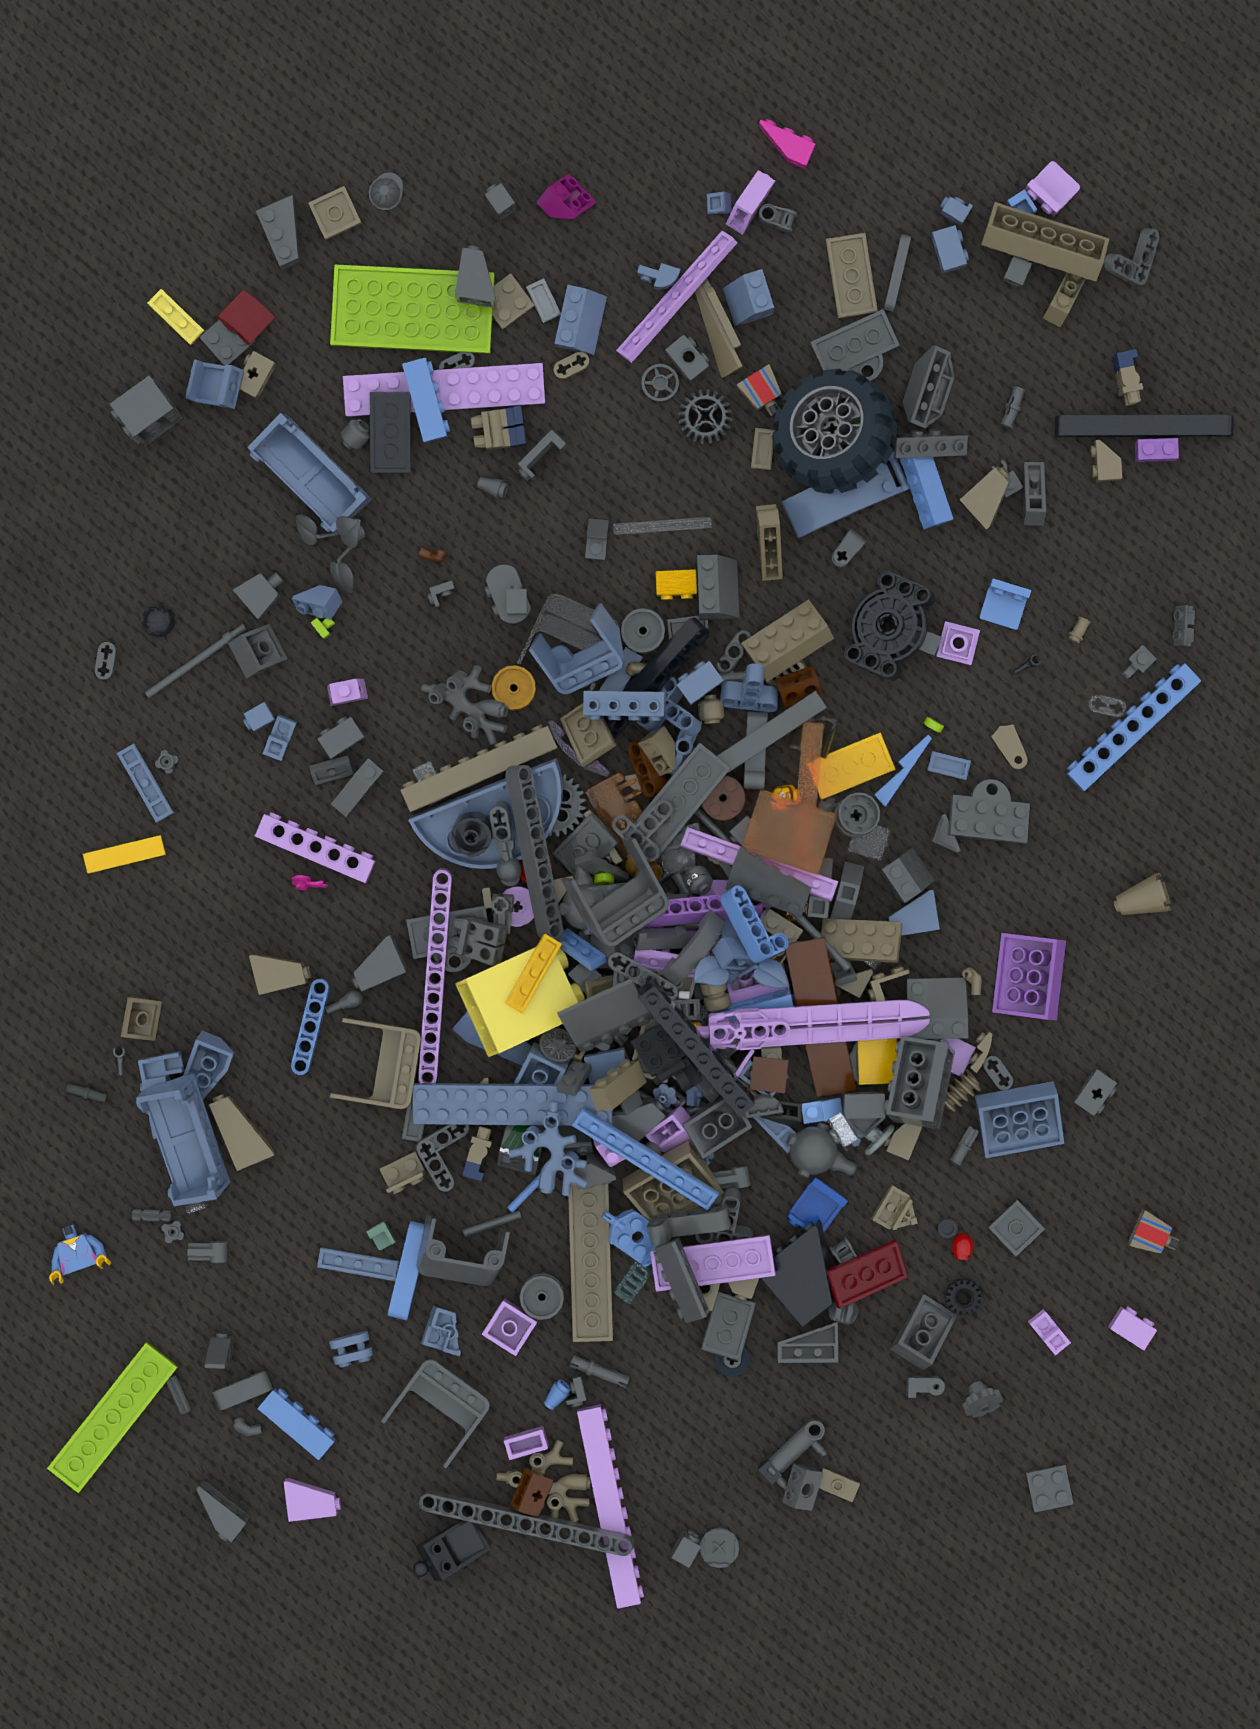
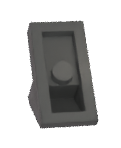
M589 519L585 559L605 560L609 520Z

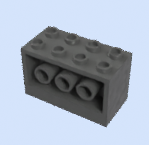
M147 376L110 403L113 408L110 412L123 425L122 428L125 433L137 444L141 443L144 446L184 419L161 386L150 376Z
M901 1036V1040L896 1044V1053L898 1055L897 1060L893 1061L892 1073L894 1075L893 1080L889 1081L888 1092H890L889 1100L885 1101L884 1111L893 1122L940 1130L955 1051L949 1043Z

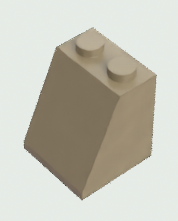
M260 954L249 956L259 995L309 982V978H312L309 966H305L303 962Z

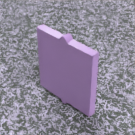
M940 1039L939 1042L949 1043L955 1051L951 1072L960 1076L961 1073H964L967 1065L970 1064L969 1060L976 1047L959 1039Z
M755 1049L748 1050L738 1064V1069L734 1072L737 1077Z

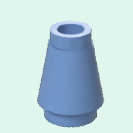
M561 1379L558 1382H554L544 1402L545 1406L551 1410L557 1407L570 1395V1385Z

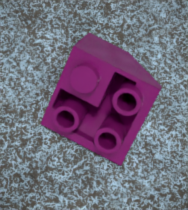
M568 174L548 187L536 203L549 217L575 219L597 202L575 178Z

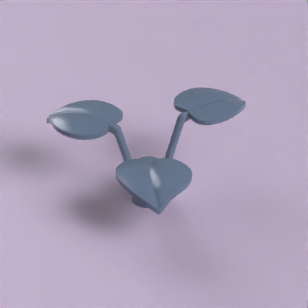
M730 919L724 920L725 923L720 932L721 936L738 938L740 940ZM707 956L698 963L694 973V983L722 986L725 983L733 984L737 977L742 978L743 975L756 969L753 977L761 985L778 989L786 988L788 985L784 968L773 959H766L760 962L759 966L753 965L741 972V970L722 969L715 956Z

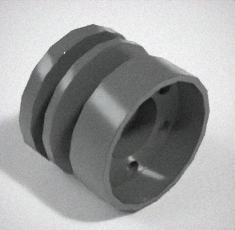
M865 793L848 795L836 805L833 811L835 828L842 835L850 838H857L869 833L877 826L880 819L878 803ZM854 813L855 815H858L859 818L855 820L854 818H851L850 815Z

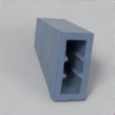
M934 890L926 891L888 916L889 922H901L903 924L901 936L940 930Z

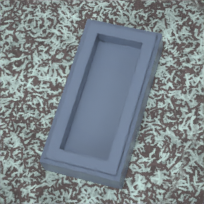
M932 751L927 771L966 780L971 761Z

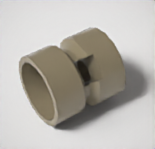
M699 983L701 992L706 996L703 1000L707 1011H718L731 1005L729 993L725 992L727 989L726 983L722 986H710Z

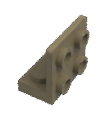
M416 1151L380 1168L388 1186L386 1191L387 1193L392 1191L393 1194L406 1188L405 1185L408 1183L415 1185L421 1182L426 1174Z

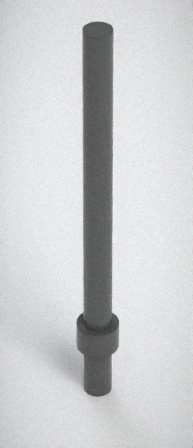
M241 624L233 631L223 634V638L145 691L147 697L151 698L247 631V628L244 624Z

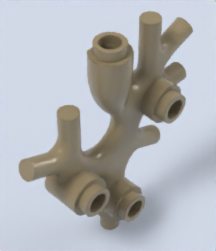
M557 1439L550 1452L546 1454L542 1451L532 1453L530 1465L532 1470L545 1473L546 1469L551 1465L573 1466V1457L560 1456L559 1452L564 1442ZM535 1458H540V1459H541V1462H540V1463H536V1462L534 1461V1459H535ZM514 1469L507 1471V1473H497V1481H506V1484L517 1488L519 1481L515 1482L513 1477L517 1476L521 1479L523 1471ZM569 1474L556 1482H552L551 1491L547 1494V1505L551 1509L550 1517L558 1518L559 1509L564 1507L569 1514L571 1522L579 1520L576 1507H589V1499L567 1497L566 1491L569 1489H590L591 1478L587 1474ZM557 1499L559 1503L553 1504L552 1500Z

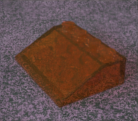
M760 789L742 847L747 849V852L818 875L837 814Z

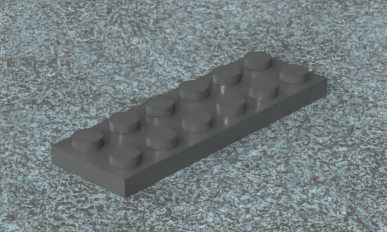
M701 743L697 745L635 821L637 824L657 802L661 800L672 802L674 805L673 814L651 837L661 848V854L731 769V767ZM666 803L660 805V813L663 815L668 814L669 806ZM652 818L646 820V827L652 830L656 825L655 820ZM639 833L632 835V838H635L638 844L642 841V836ZM651 846L648 847L646 850L647 856L650 858L656 856V849Z

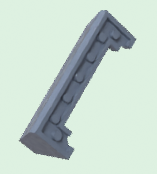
M280 413L247 447L251 451L249 455L255 461L259 462L261 460L320 517L322 521L320 525L328 533L330 531L333 533L338 532L336 528L338 517L346 516L353 518L372 500L286 414Z
M194 1074L185 1075L144 1089L136 1097V1104L143 1113L148 1112L172 1181L168 1189V1197L172 1200L173 1206L217 1199L229 1185L230 1179Z

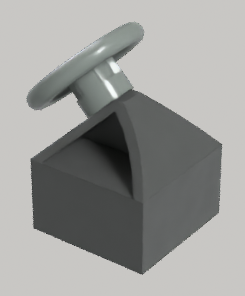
M883 1091L843 1092V1117L856 1132L865 1136L868 1141H872L865 1150L866 1155H871L894 1131L893 1125L887 1126L883 1131L877 1127L885 1119V1093Z

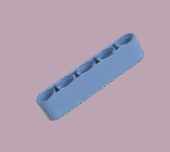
M325 979L315 980L310 987L291 1063L292 1071L297 1075L307 1073L312 1064L330 991V984ZM318 982H322L325 985L324 993L316 991L315 986ZM312 1002L320 1004L321 1009L318 1013H314L311 1010ZM308 1021L315 1023L316 1029L314 1032L307 1031L306 1023ZM304 1040L309 1041L311 1044V1049L308 1052L303 1051L301 1048V1043ZM298 1060H303L306 1063L304 1071L297 1069L296 1063Z
M410 1221L387 1316L402 1320L408 1319L419 1274L416 1264L424 1224Z

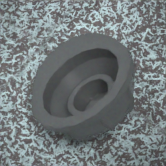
M389 172L380 175L373 181L368 191L371 203L381 210H391L396 207L401 201L403 183L400 177L394 173Z

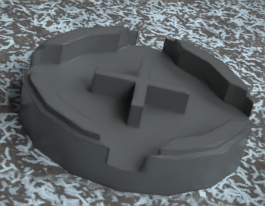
M721 1527L712 1528L701 1538V1557L711 1567H727L738 1557V1539L730 1530Z

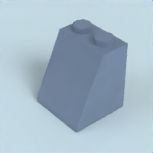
M762 269L742 275L723 288L734 327L773 315L774 305Z

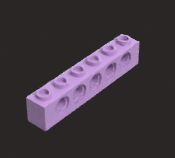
M270 812L269 815H263L255 837L361 882H368L376 863L375 860H372L373 855L363 851L361 854L354 852V847L343 844V847L335 844V839L325 836L324 839L318 837V832L309 828L306 831L299 829L300 824L288 820V823L280 821L281 816ZM279 825L285 830L282 837H277L274 832L275 828ZM297 833L303 836V842L300 845H296L293 842V836ZM315 841L320 842L322 846L318 853L313 852L311 849V845ZM333 849H337L340 852L339 859L335 861L330 858V851ZM356 857L359 863L356 868L349 867V858Z

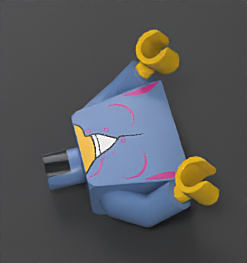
M74 1225L62 1228L66 1240L57 1243V1247L54 1249L52 1273L49 1279L54 1285V1280L59 1278V1282L62 1284L64 1280L61 1273L66 1275L94 1264L103 1269L102 1263L105 1261L110 1265L111 1261L106 1257L103 1244L87 1233L77 1235Z

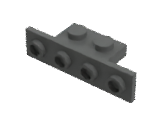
M930 429L929 433H923L922 430H911V433L903 434V437L896 438L894 458L967 455L968 435H945L941 433V430Z

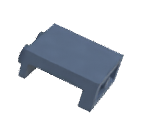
M194 360L186 390V399L196 403L235 409L244 370L233 365L226 364L223 366Z

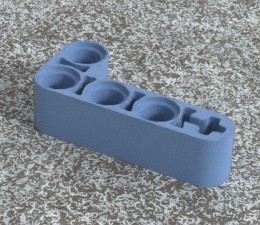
M734 886L721 895V903L751 961L760 963L788 948L789 942L784 934L777 933L773 936H768L743 887Z

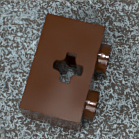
M525 1468L510 1505L519 1512L539 1517L540 1512L544 1508L547 1494L551 1491L553 1479L545 1473Z

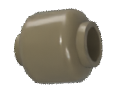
M716 695L704 696V700L698 702L699 719L704 721V724L720 723V720L724 718L723 702H720V699H716Z

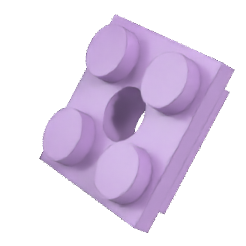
M945 621L936 657L971 665L980 630ZM957 637L964 641V646L961 649L953 646V640Z

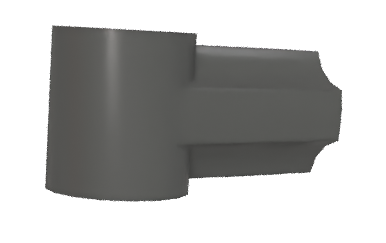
M748 1166L712 1172L722 1189L751 1186Z
M189 1242L187 1249L188 1260L225 1263L227 1262L228 1242Z

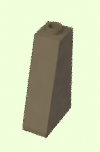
M222 1094L213 1098V1103L209 1104L237 1171L276 1154L231 1096L225 1097Z

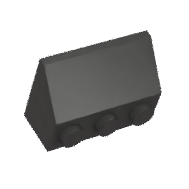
M697 555L699 620L739 619L737 560L720 555Z

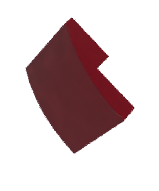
M244 290L217 316L230 332L234 330L246 345L251 344L275 318L258 300Z

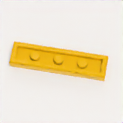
M159 835L85 853L83 857L87 873H92L166 855L162 836Z
M543 934L505 1002L507 1005L520 1013H524L562 945L560 942L547 934Z

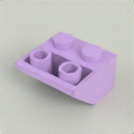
M680 1105L668 1113L645 1136L650 1142L656 1143L662 1152L667 1153L685 1141H691L682 1125L691 1117Z

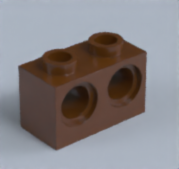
M813 666L775 679L785 708L795 705L815 691L819 696L823 695Z

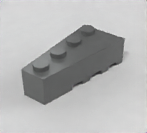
M740 846L725 889L729 890L734 886H741L745 889L749 898L801 917L812 887L791 875L786 876L782 874L778 867L774 865L770 867L762 862L761 857L748 854L746 852L747 849Z

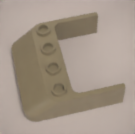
M348 1017L343 1018L342 1022L381 1028L383 1030L374 1092L371 1097L367 1098L333 1092L330 1098L397 1109L408 1107L412 1100L421 1045L420 1033L417 1030Z

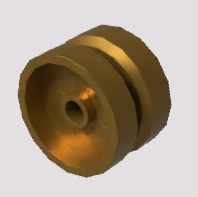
M516 665L507 666L499 670L492 682V694L495 700L505 703L509 710L512 711L522 710L529 706L534 700L537 691L536 682L531 673L525 668ZM512 684L517 685V691L512 692L510 686Z

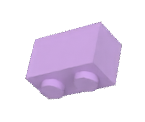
M1128 1306L1126 1309L1120 1307L1108 1327L1142 1350H1145L1157 1331L1153 1327L1154 1323L1145 1317L1141 1320L1136 1316L1137 1312Z
M543 1426L504 1438L509 1460L546 1450L549 1446Z

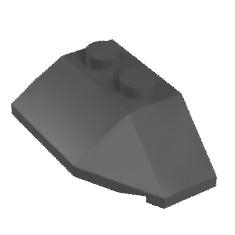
M933 345L915 363L903 399L908 422L926 429L931 423L942 416L954 381L953 365L950 359L951 352Z

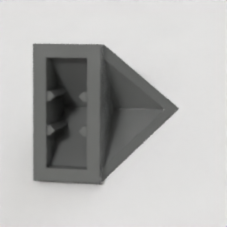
M946 814L940 815L929 842L955 853L961 851L955 836L948 835L949 821Z

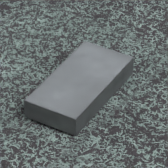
M544 278L526 287L543 324L561 315Z

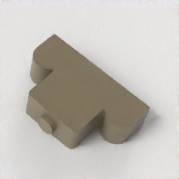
M776 504L756 506L762 580L783 579L778 508H776Z

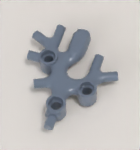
M551 1100L549 1109L546 1111V1116L543 1119L545 1131L541 1133L540 1129L536 1126L528 1127L522 1135L524 1145L520 1148L509 1150V1157L523 1156L525 1158L524 1170L530 1172L533 1169L534 1151L539 1147L548 1148L551 1152V1158L544 1164L540 1172V1191L542 1193H552V1190L555 1189L556 1172L562 1171L564 1175L562 1195L569 1196L572 1183L582 1188L586 1187L588 1181L579 1177L574 1172V1169H586L587 1161L579 1160L578 1155L573 1151L564 1152L566 1145L576 1143L577 1140L575 1135L563 1137L559 1134L558 1126L562 1122L563 1117L560 1111L557 1110L558 1101Z

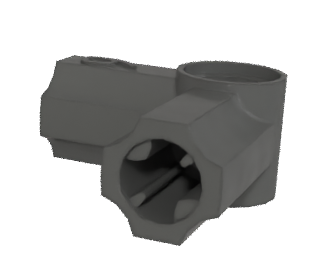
M493 894L491 904L492 911L494 912L493 923L507 925V934H510L514 895Z

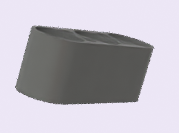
M263 1370L216 1389L212 1393L221 1411L272 1390L273 1387L266 1370Z

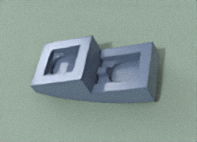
M278 715L263 754L282 761L297 721Z

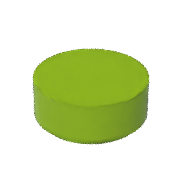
M928 716L923 722L926 726L939 733L944 728L942 724Z
M608 873L596 874L594 876V884L598 886L614 884V876Z

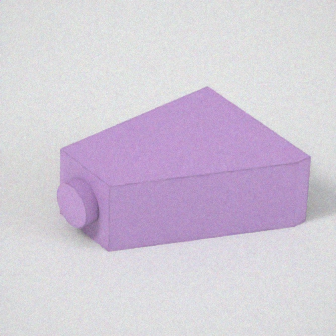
M758 170L735 203L726 225L743 235L771 191L775 180Z
M291 1478L285 1479L284 1489L289 1522L337 1516L338 1510H341L340 1498H336V1492Z

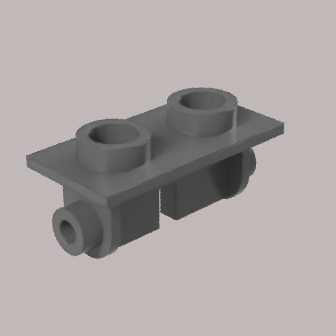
M1176 606L1174 612V646L1191 647V644L1194 643V629L1188 628V625H1194L1195 610H1193V606Z

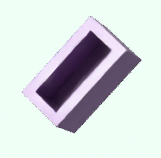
M1178 438L1138 439L1135 442V462L1176 461L1179 459Z

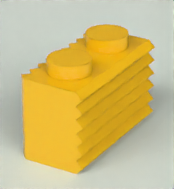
M696 570L656 571L657 597L661 596V600H672L673 596H681V599H693V595H697Z

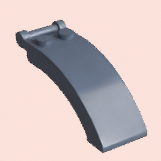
M892 452L888 461H890L899 481V487L896 486L887 464L881 463L876 469L878 475L868 483L864 480L856 483L857 489L843 493L838 489H834V493L827 494L815 492L811 487L782 501L797 538L808 535L844 517L909 490V484L898 459L894 458V452Z

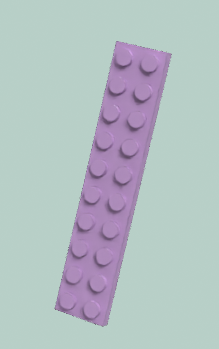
M543 363L434 370V373L431 374L432 380L437 381L439 393H436L438 401L442 400L444 410L545 404ZM404 372L343 376L346 417L370 415V392H410ZM410 394V413H411V412H415V409H414V405H413L412 398H411V394Z

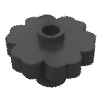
M978 1381L968 1387L969 1397L965 1399L966 1402L962 1404L966 1416L972 1415L973 1418L981 1417L999 1408V1403L1003 1401V1398L998 1389L987 1388L983 1382Z

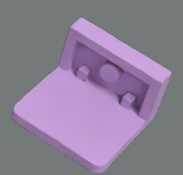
M1051 161L1034 180L1032 179L1027 184L1025 190L1032 200H1036L1042 205L1041 208L1047 214H1051L1054 217L1079 191L1080 185L1056 162Z

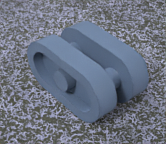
M368 1331L330 1340V1348L337 1349L338 1354L333 1356L334 1364H339V1367H346L351 1365V1361L358 1360L361 1363L371 1360L370 1356L373 1355L372 1347H365L364 1341L369 1340ZM357 1345L356 1350L346 1352L345 1346Z

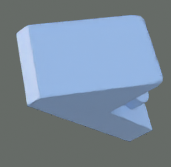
M833 1098L802 1103L804 1124L843 1118L841 1099Z

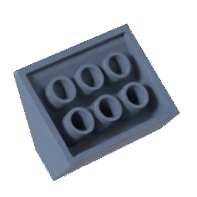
M1053 1081L975 1096L985 1158L1064 1144L1058 1093Z

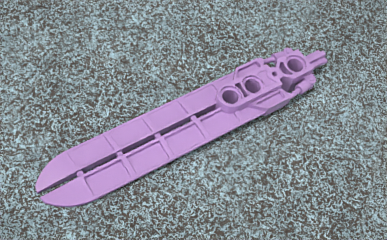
M890 1000L769 1009H736L734 1012L725 1014L724 1012L710 1013L708 1015V1026L695 1027L704 1038H709V1044L714 1050L726 1049V1047L736 1048L737 1050H750L771 1046L908 1037L924 1029L929 1024L930 1018H902L929 1016L930 1014L919 1003L909 1000ZM736 1016L738 1020L733 1022L728 1017ZM777 1025H784L781 1029H775ZM757 1026L764 1027L762 1030H755ZM723 1029V1032L715 1033V1030ZM735 1038L738 1039L736 1044H730Z

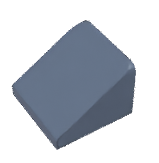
M723 191L707 194L708 214H727L732 212L731 193Z

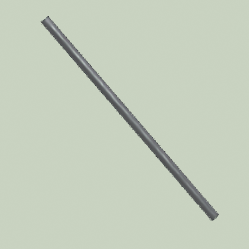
M698 808L694 814L717 838L733 843ZM791 914L813 938L823 937L803 915L799 917ZM825 939L828 954L845 971L849 970L851 965Z

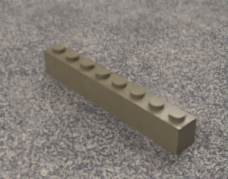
M541 724L532 728V733L525 735L524 732L513 737L514 741L506 743L505 740L495 744V749L488 751L487 748L476 753L477 757L472 759L469 756L458 761L459 765L451 767L450 764L439 769L440 773L433 775L432 772L421 777L422 781L415 783L413 780L403 784L404 789L400 791L409 812L416 811L503 773L510 766L521 765L557 749L549 727L543 728Z

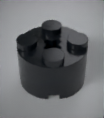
M466 812L460 815L454 822L451 833V842L455 850L469 857L483 854L491 843L493 834L491 822L481 812ZM469 832L475 833V836L473 837L472 834H469V835H468V833H469Z

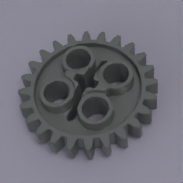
M566 774L562 777L563 790H567L570 793V799L566 802L562 801V804H570L571 808L561 807L560 810H565L568 817L565 821H560L557 818L548 835L549 837H551L554 831L556 836L559 837L561 830L566 835L567 828L569 827L571 830H574L572 824L579 825L580 822L577 818L584 817L580 813V810L586 809V807L581 806V803L585 802L586 799L580 798L584 791L578 792L577 789L580 784L573 786L574 779L572 778L567 781Z

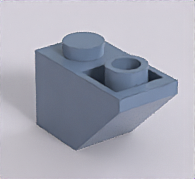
M322 585L294 595L292 598L298 612L326 619H332L342 604L337 589Z

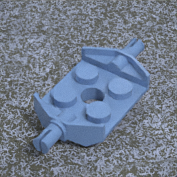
M634 1209L626 1210L618 1216H613L606 1210L604 1212L605 1215L602 1214L601 1217L611 1225L608 1237L610 1244L621 1249L641 1263L643 1267L652 1264L650 1251L655 1250L656 1246H652L647 1228L650 1221ZM635 1232H642L641 1239L637 1241L632 1240V1235Z

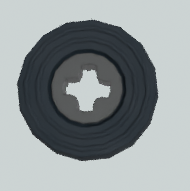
M744 1345L740 1361H734L733 1364H730L726 1357L715 1354V1364L722 1374L729 1377L739 1376L748 1369L750 1353Z

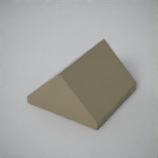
M134 996L128 997L121 1037L155 1041L162 1001Z

